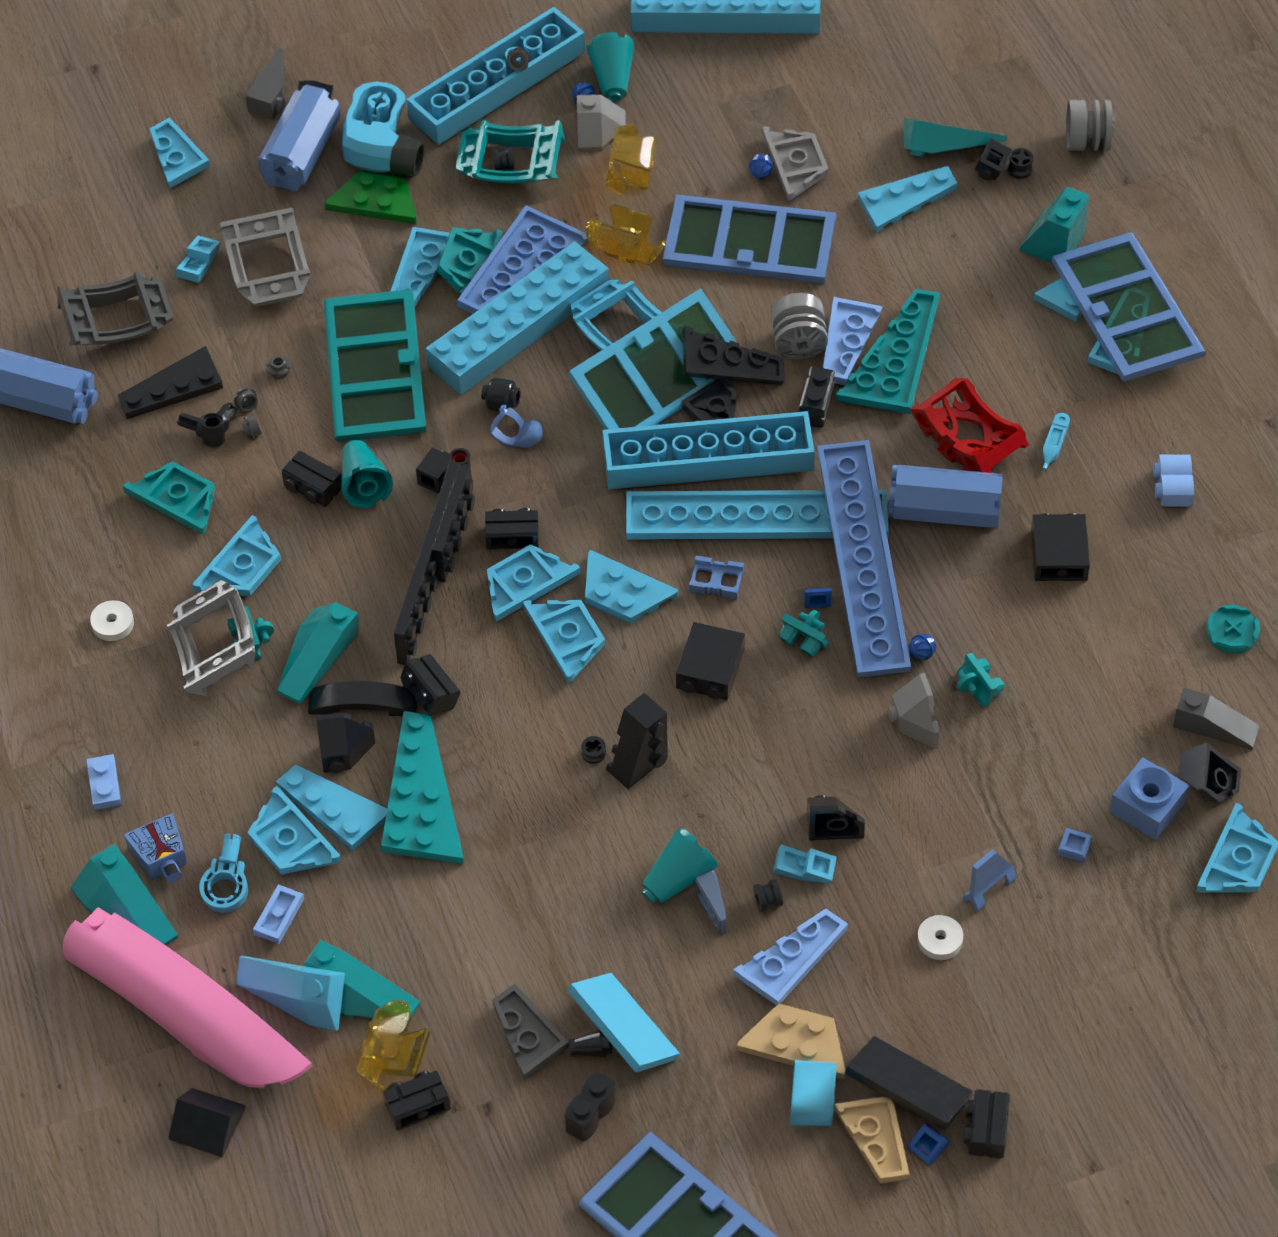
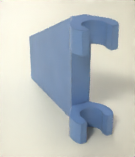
M993 849L973 865L970 890L963 895V901L966 903L970 900L974 905V911L978 912L986 905L983 894L1003 877L1005 878L1006 885H1009L1017 878L1013 865Z

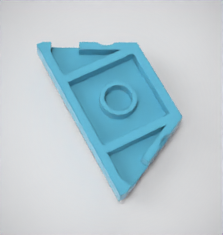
M252 515L194 581L192 586L195 592H201L222 580L231 587L235 586L240 596H251L281 561L279 551L275 545L271 544L269 536L265 531L263 532L255 516Z
M530 544L488 568L487 577L494 620L498 622L522 608L524 601L531 600L532 602L580 574V567L575 563L571 566L561 562L560 557L551 553H545L542 549Z
M592 550L588 552L585 603L632 624L641 619L643 615L659 609V604L671 599L673 601L677 599L678 589Z
M531 600L523 602V609L567 683L572 682L605 645V638L582 600H568L565 602L547 600V604H531Z
M278 786L274 787L270 800L266 806L263 805L258 819L253 822L247 832L251 842L281 875L339 863L341 861L340 854Z
M1239 803L1235 804L1196 888V891L1199 893L1258 892L1278 850V841L1271 834L1266 833L1263 826L1256 819L1252 821L1243 812V807Z

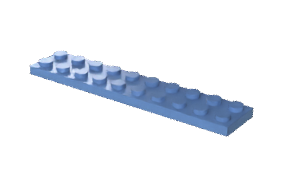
M869 440L820 445L817 448L857 678L911 672L910 657Z

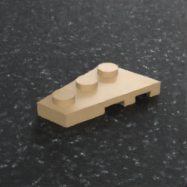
M878 1097L835 1104L834 1110L879 1183L908 1180L909 1170L894 1102L887 1097Z

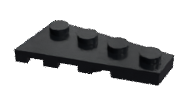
M684 327V376L773 385L783 384L784 358L755 348L750 350L739 346V343L719 340L715 338V335L709 333L701 334L693 331L694 328Z
M204 346L118 394V399L126 419H130L222 389L223 385L208 349Z

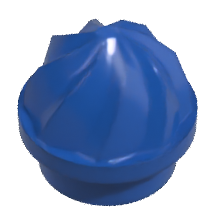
M581 82L573 87L572 96L577 104V95H596L591 84Z
M765 154L755 155L749 162L751 175L757 179H764L766 176H769L773 170L771 158Z
M918 634L909 643V653L914 656V659L928 660L936 650L935 640L928 634Z

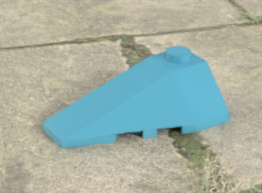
M246 956L239 957L238 986L309 1026L339 1030L345 973Z

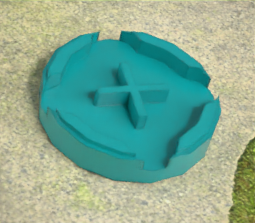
M1224 605L1209 615L1206 624L1207 638L1220 651L1231 654L1243 653L1250 650L1257 643L1260 633L1259 620L1256 616L1254 618L1250 614L1251 611L1245 607Z

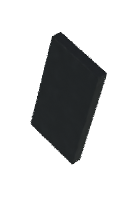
M876 1036L872 1037L847 1065L845 1070L846 1075L943 1130L949 1127L967 1105L968 1099H972L974 1093L972 1090Z

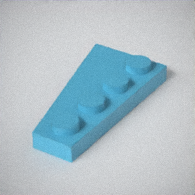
M946 166L858 192V201L875 232L878 233L884 230L885 225L891 222L895 224L902 220V216L911 211L912 213L917 212L925 203H933L957 190V181L949 167Z
M413 227L391 291L413 289L414 305L416 306L438 275L436 269L449 233ZM404 301L388 303V307L404 310Z
M294 765L276 781V785L284 794L352 851L385 823L387 808L298 765Z

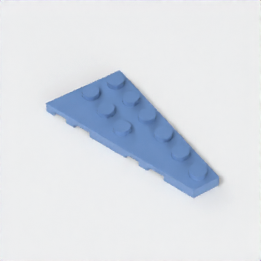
M525 205L458 298L456 307L474 314L571 243L576 241L583 247L590 242L591 236Z

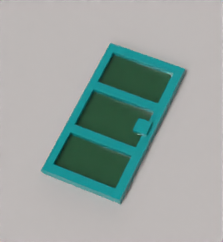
M413 289L325 299L323 302L335 441L341 442L427 432Z

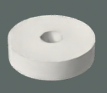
M120 601L103 602L92 611L90 616L94 634L105 641L123 639L132 631L134 626V618L130 607Z
M944 915L931 916L924 920L919 927L918 946L929 958L935 960L950 959L961 950L963 930L959 923L951 917ZM940 935L943 936L945 939L939 940L936 938V936Z

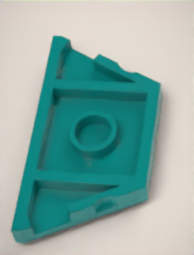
M452 228L436 271L461 295L501 240L503 231L495 230L494 233L482 232V229L466 230L464 228Z
M171 462L162 466L159 470L144 474L143 480L132 485L130 482L123 485L124 493L202 535L206 533L215 494V485L211 481L175 462Z

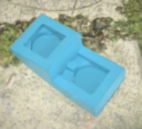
M197 236L187 247V257L176 268V277L199 283L210 268L219 250L220 241Z
M781 844L777 851L773 873L798 880L831 883L837 857L812 848L806 853Z

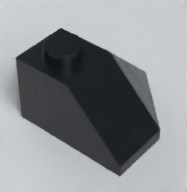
M344 712L316 716L324 773H338L343 770L352 769L375 744L372 723L367 721L358 723L352 720V715Z
M1204 743L1181 752L1178 775L1211 801L1218 803L1239 792L1241 768L1210 744Z
M823 795L807 798L809 841L864 838L865 819L839 799Z

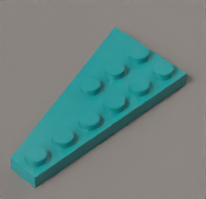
M921 289L914 290L901 307V311L895 320L889 323L883 336L880 335L862 359L861 365L855 373L850 375L843 389L837 392L836 401L911 414L910 408L914 404L940 300V293Z
M404 711L380 852L463 864L464 856L432 718L427 714Z

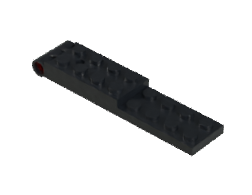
M456 448L449 454L450 463L394 631L397 664L405 665L410 660V657L416 654L418 646L416 639L418 634L423 633L425 624L423 617L425 613L430 611L431 592L436 591L438 581L446 582L448 573L453 572L455 566L454 554L460 551L462 543L460 535L462 531H466L468 525L467 513L468 510L472 511L474 507L475 496L472 493L473 480L470 453L464 448Z

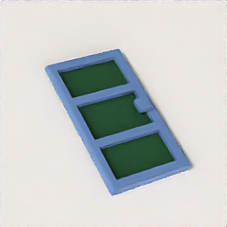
M676 195L663 255V265L824 284L837 216L834 212Z
M1132 232L1052 257V264L1123 382L1193 361L1206 355V351Z
M649 1132L578 1203L581 1209L614 1237H777L652 1132Z

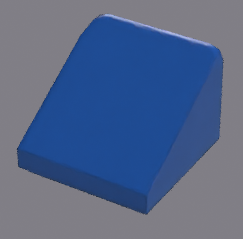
M805 589L803 591L804 607H830L832 589Z
M923 1124L907 1148L931 1165L947 1149L952 1141L931 1125Z

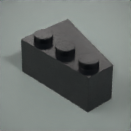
M645 693L624 708L617 730L620 740L618 745H613L611 752L615 756L613 762L608 763L606 770L627 789H630L654 768L661 767L668 758L667 712Z

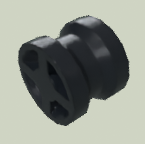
M507 147L505 150L493 148L495 171H501L502 169L515 171L513 148Z
M1017 148L1010 153L1008 172L1012 177L1025 179L1031 175L1034 159L1032 152L1025 148Z
M776 879L770 880L766 885H753L754 897L760 912L766 911L771 906L777 908L783 906L782 893Z

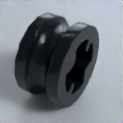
M590 736L583 740L581 744L583 759L590 764H597L603 761L606 756L604 740L597 736ZM596 747L598 748V751L594 750L592 751V753L589 752V748L592 750Z

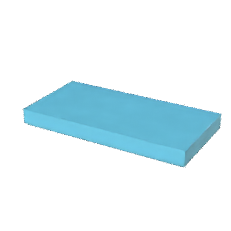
M612 973L572 983L568 988V993L635 1072L675 1061L680 1053Z

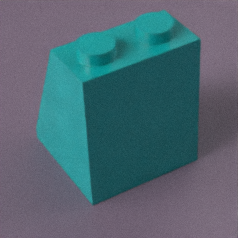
M1066 187L1039 215L1021 244L1019 251L1052 263L1054 255L1076 249L1085 235L1090 195Z

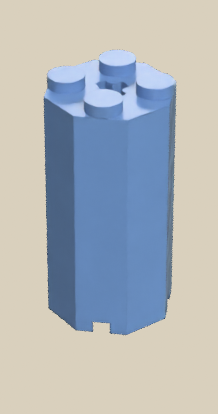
M305 85L300 91H294L258 158L259 171L267 185L296 192L300 186L306 183L341 116L339 102L335 98L333 101L328 98L329 93L325 89Z
M0 348V404L71 423L84 424L86 422L88 411L98 398V391L94 390L95 377L92 372Z
M893 465L888 517L901 520L998 528L1003 474Z

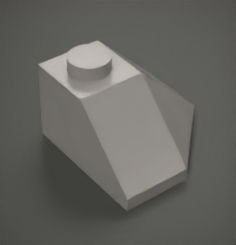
M577 95L578 151L603 150L615 136L620 137L626 132L625 110L602 95Z
M922 673L892 695V703L888 707L890 721L896 723L900 733L929 747H938L939 726L938 721H934V698L926 675Z

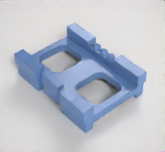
M696 556L692 578L689 583V592L705 594V591H707L708 594H722V597L737 599L744 572V563L728 561V564H725V562L719 561L712 562V558ZM697 571H710L712 573L710 582H697L695 580ZM723 575L737 576L736 586L728 587L721 585Z

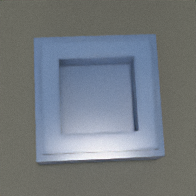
M1065 828L1057 855L1084 863L1093 835Z

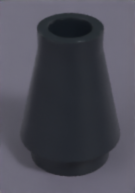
M600 1030L569 1039L571 1056L606 1057V1054H612V1044Z

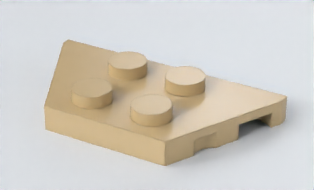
M777 1004L737 1044V1051L794 1066L795 1060L836 1063V1078L843 1080L845 1078V1066L835 1021L832 1017Z

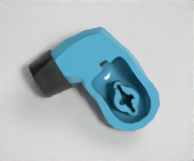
M371 82L355 89L351 106L343 124V158L346 162L364 172L391 173L401 175L405 179H411L417 176L421 170L425 145L420 140L403 134L399 136L396 134V127L405 104V94L397 86L384 82Z

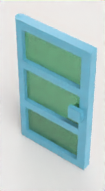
M701 288L567 373L604 430L657 425L681 410L682 400L715 380L684 376L683 329L685 326L694 328L693 331L701 334L709 333L715 335V338L719 340L737 343Z

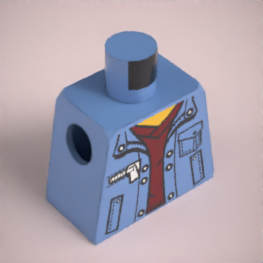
M173 813L124 834L128 851L150 878L164 875L169 883L181 878L182 873L179 867L185 865L187 861Z

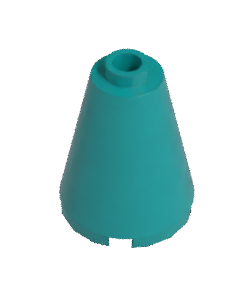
M617 32L597 35L592 38L590 45L589 43L587 44V53L602 94L611 102H618L627 95L634 53L633 39L624 34L625 38L619 37Z
M361 440L348 442L342 450L341 490L344 498L351 506L357 508H371L376 506L375 503L381 499L385 501L393 489V480L390 472L365 442Z
M682 827L673 833L642 883L644 888L642 894L652 904L656 901L660 904L664 903L693 885L695 877L712 870L715 871L718 867V863L711 853L696 843L698 840Z

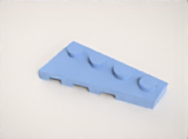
M833 297L827 333L828 344L825 347L822 368L835 371L834 381L836 384L846 385L880 316L883 306Z
M824 909L798 926L797 930L789 936H783L777 940L776 944L765 952L760 951L754 955L753 960L733 969V975L773 1004H781L848 930V923L828 909Z

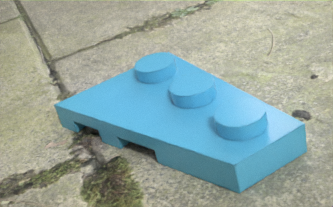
M171 118L150 128V134L169 189L210 167L209 159Z

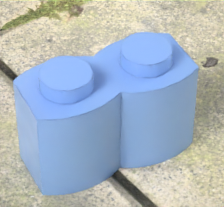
M1159 455L1158 463H1153V478H1158V483H1155V498H1160L1161 507H1192L1194 481L1191 455Z

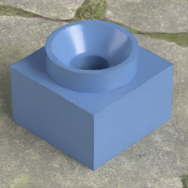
M1142 757L1113 793L1109 812L1154 840H1157L1185 805L1190 785Z

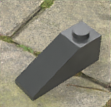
M282 48L276 50L245 95L248 112L274 120L285 106V60Z
M1183 688L1176 709L1173 727L1253 750L1260 725L1211 695Z

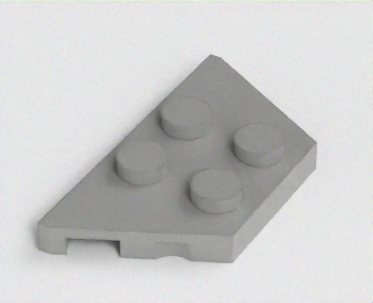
M762 127L763 138L788 201L794 199L828 175V166L815 133H799L784 129V133L770 131V127Z

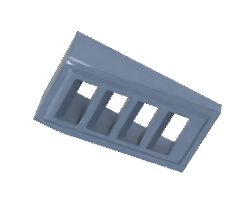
M712 870L695 877V895L717 932L723 935L726 933L727 917L717 875Z

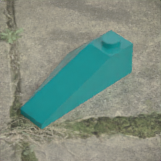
M908 118L903 120L904 148L910 149V154L924 157L925 152L937 153L985 145L990 138L997 142L1007 141V136Z
M337 602L314 608L299 626L277 693L301 704L359 634L358 613Z
M115 844L90 858L71 886L72 892L91 913L98 907L110 915L116 913L164 945H168L179 938L167 917Z
M322 940L318 942L305 961L304 966L345 973L340 1012L344 1014V1017L353 1018L355 1015L368 1017L376 1022L406 1026L420 1005L419 1000L345 951Z

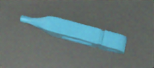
M1065 413L1055 415L1046 438L1042 453L1044 459L1042 469L1045 471L1048 465L1058 458L1066 437L1070 417Z

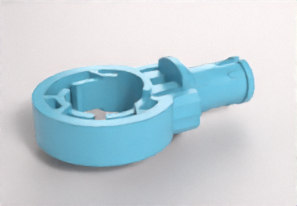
M230 833L224 835L219 864L217 859H212L211 868L203 874L200 880L199 889L204 904L212 911L218 913H229L237 910L244 904L248 896V884L244 875L245 864L242 861L237 862L242 838L236 834H233L232 839H230ZM221 880H230L237 885L235 890L237 898L235 899L233 895L228 898L215 897L211 890L212 886ZM206 887L208 889V893L210 895L211 900L208 899V897L205 895Z

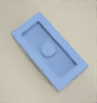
M114 754L87 759L94 810L122 805Z
M278 884L253 928L254 935L280 944L304 901L303 893Z

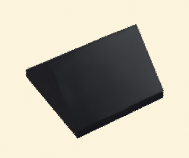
M191 1088L176 1100L168 1138L169 1140L223 1157L246 1106Z

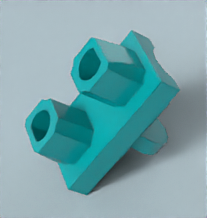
M246 606L245 610L253 633L255 661L262 659L259 650V640L262 643H268L270 641L269 637L274 633V627L271 622L263 621L262 618H257L254 625L248 606ZM234 618L227 619L231 637L238 635Z
M812 610L809 615L801 612L798 618L805 623L785 613L781 619L784 624L779 634L781 641L792 646L798 635L804 637L805 640L800 646V650L812 658L821 647L824 649L828 647L830 642L826 640V635L814 629L817 628L822 631L825 626L824 623L819 621L820 612Z
M973 653L966 654L963 665L957 670V675L960 679L956 686L960 692L970 691L982 707L989 706L992 698L1001 694L1005 684L1000 677L991 678L988 675L991 669L986 658L977 659Z

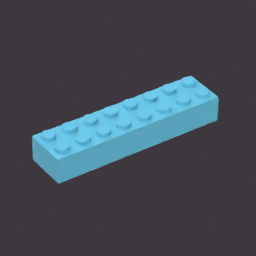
M631 0V32L819 34L820 0Z
M553 7L407 98L408 119L437 145H440L585 53V33ZM514 48H523L530 55L531 60L528 63V68L524 71H514L508 66L507 55ZM517 57L516 60L519 62L521 58Z
M574 241L426 347L427 367L457 393L463 395L573 314L571 303L609 280V268Z
M808 411L603 430V451L608 490L814 471L815 451Z

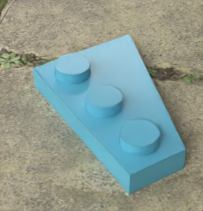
M1095 258L1074 270L1073 273L1082 288L1112 280L1116 276L1117 269ZM1061 278L1034 293L1033 300L1074 322L1082 315ZM1098 296L1089 298L1090 301H1091V303H1093V301H1094Z

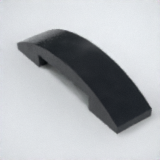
M372 681L337 682L317 686L311 690L308 714L325 715L336 713V709L388 710L389 716H403L404 711L416 713L417 702L411 691L403 686Z

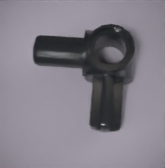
M227 403L217 413H208L201 418L181 413L177 424L196 431V435L202 438V442L206 446L217 447L224 443L225 433L229 429V421L237 413V408L232 403Z

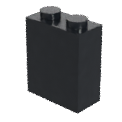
M1033 514L1031 539L1035 581H1088L1090 561L1086 514Z
M693 622L676 672V688L682 689L687 693L695 692L708 695L713 699L721 698L728 700L745 650V633Z

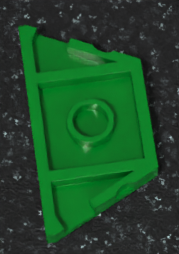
M359 171L325 201V210L417 224L415 208L405 178Z

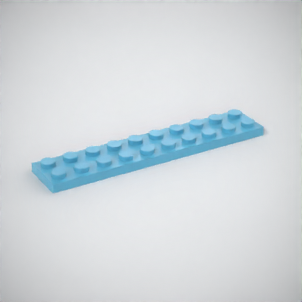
M824 490L626 491V540L833 538ZM878 490L888 538L887 490Z

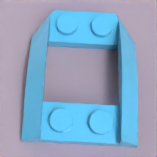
M610 279L571 303L573 321L601 351L613 343L602 335L589 320L607 308L614 306L623 299L644 324L662 313L642 295L633 281L621 284L620 280ZM672 319L669 320L668 323L681 340L684 329L683 325L679 324L677 326L672 323ZM659 328L650 332L654 342L647 347L640 349L636 342L623 349L635 367L640 362L645 361L646 358L669 345ZM614 356L610 357L611 359H613L614 361H616V362L618 363V361L616 360V358H615Z

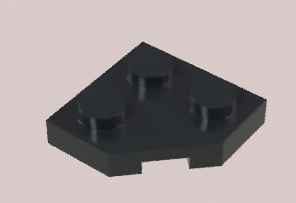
M715 379L682 400L681 407L695 421L734 418L737 391L726 380Z

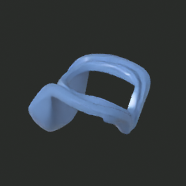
M501 405L499 409L500 414L497 415L490 427V433L497 442L507 446L530 448L541 440L543 430L540 422L536 420L524 421L514 409H506V405ZM505 415L512 418L519 426V432L515 437H507L496 427Z

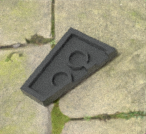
M513 984L492 1000L524 1080L569 1048V1041L516 984Z

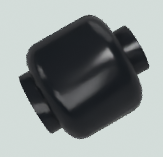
M496 377L492 378L488 385L483 386L481 398L485 400L486 407L493 411H499L501 405H506V409L517 408L521 396V390L517 388L514 381Z

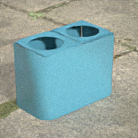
M795 1060L790 1126H832L836 1063Z

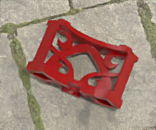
M954 378L949 384L928 399L910 408L914 419L925 436L929 437L931 435L940 445L937 450L951 463L957 461L963 465V471L993 473L991 470L993 466L1018 448L1025 449L1029 446L1023 428L1019 424L1005 420L991 410L977 394L974 385L968 378ZM956 391L963 403H960L955 395L953 408H951L946 396ZM942 400L943 408L934 409L933 406ZM957 420L981 425L983 442L972 439L960 441L956 438L958 433ZM949 422L952 426V430L947 429V427L949 426Z

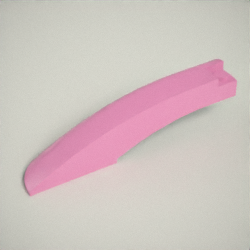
M98 907L82 924L75 920L67 930L62 944V952L67 961L128 1000L188 1048L192 1055L238 1084L253 1088H265L266 1084L277 1082L283 1085L300 1077L313 1066L294 1046L231 993L169 947L118 914L113 913L110 915Z

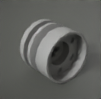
M1068 100L1066 111L1067 150L1084 151L1087 140H1091L1092 149L1098 151L1099 141L1101 140L1102 150L1110 151L1115 130V117L1112 111L1111 100H1103L1102 111H1100L1099 100L1093 101L1091 111H1087L1085 100Z
M792 293L775 302L771 308L775 347L779 354L789 359L800 360L808 359L821 353L828 344V335L826 332L824 308L820 299L812 294Z

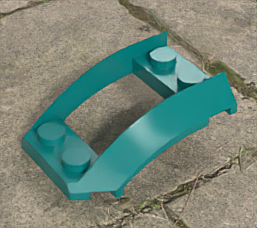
M482 120L481 126L474 130L470 127L462 132L455 169L457 172L473 178L500 183L525 184L558 179L559 177L555 171L560 143L565 142L562 124L559 120L555 121V125L546 127L542 124L502 126ZM486 143L500 146L533 148L530 168L521 171L483 169L482 164Z

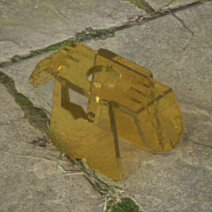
M632 124L618 126L615 129L605 186L618 194L625 193L628 190V185L644 190L648 189L650 179L648 172L652 170L657 139L655 137L637 136L638 130ZM613 160L621 163L620 173L612 168Z
M610 204L609 208L614 226L601 223L596 218L589 219L586 223V236L594 249L604 251L605 255L631 264H635V262L646 265L651 264L666 244L664 239L656 245L647 242L652 221L651 215L637 210L631 211L624 206Z
M401 1000L391 1001L376 1010L373 1020L367 1026L368 1029L362 1047L359 1049L358 1055H360L356 1071L380 1091L386 1089L377 1081L380 1073L411 1077L417 1075L430 1035L428 1029L404 1034L408 1029L412 1015L409 1004Z

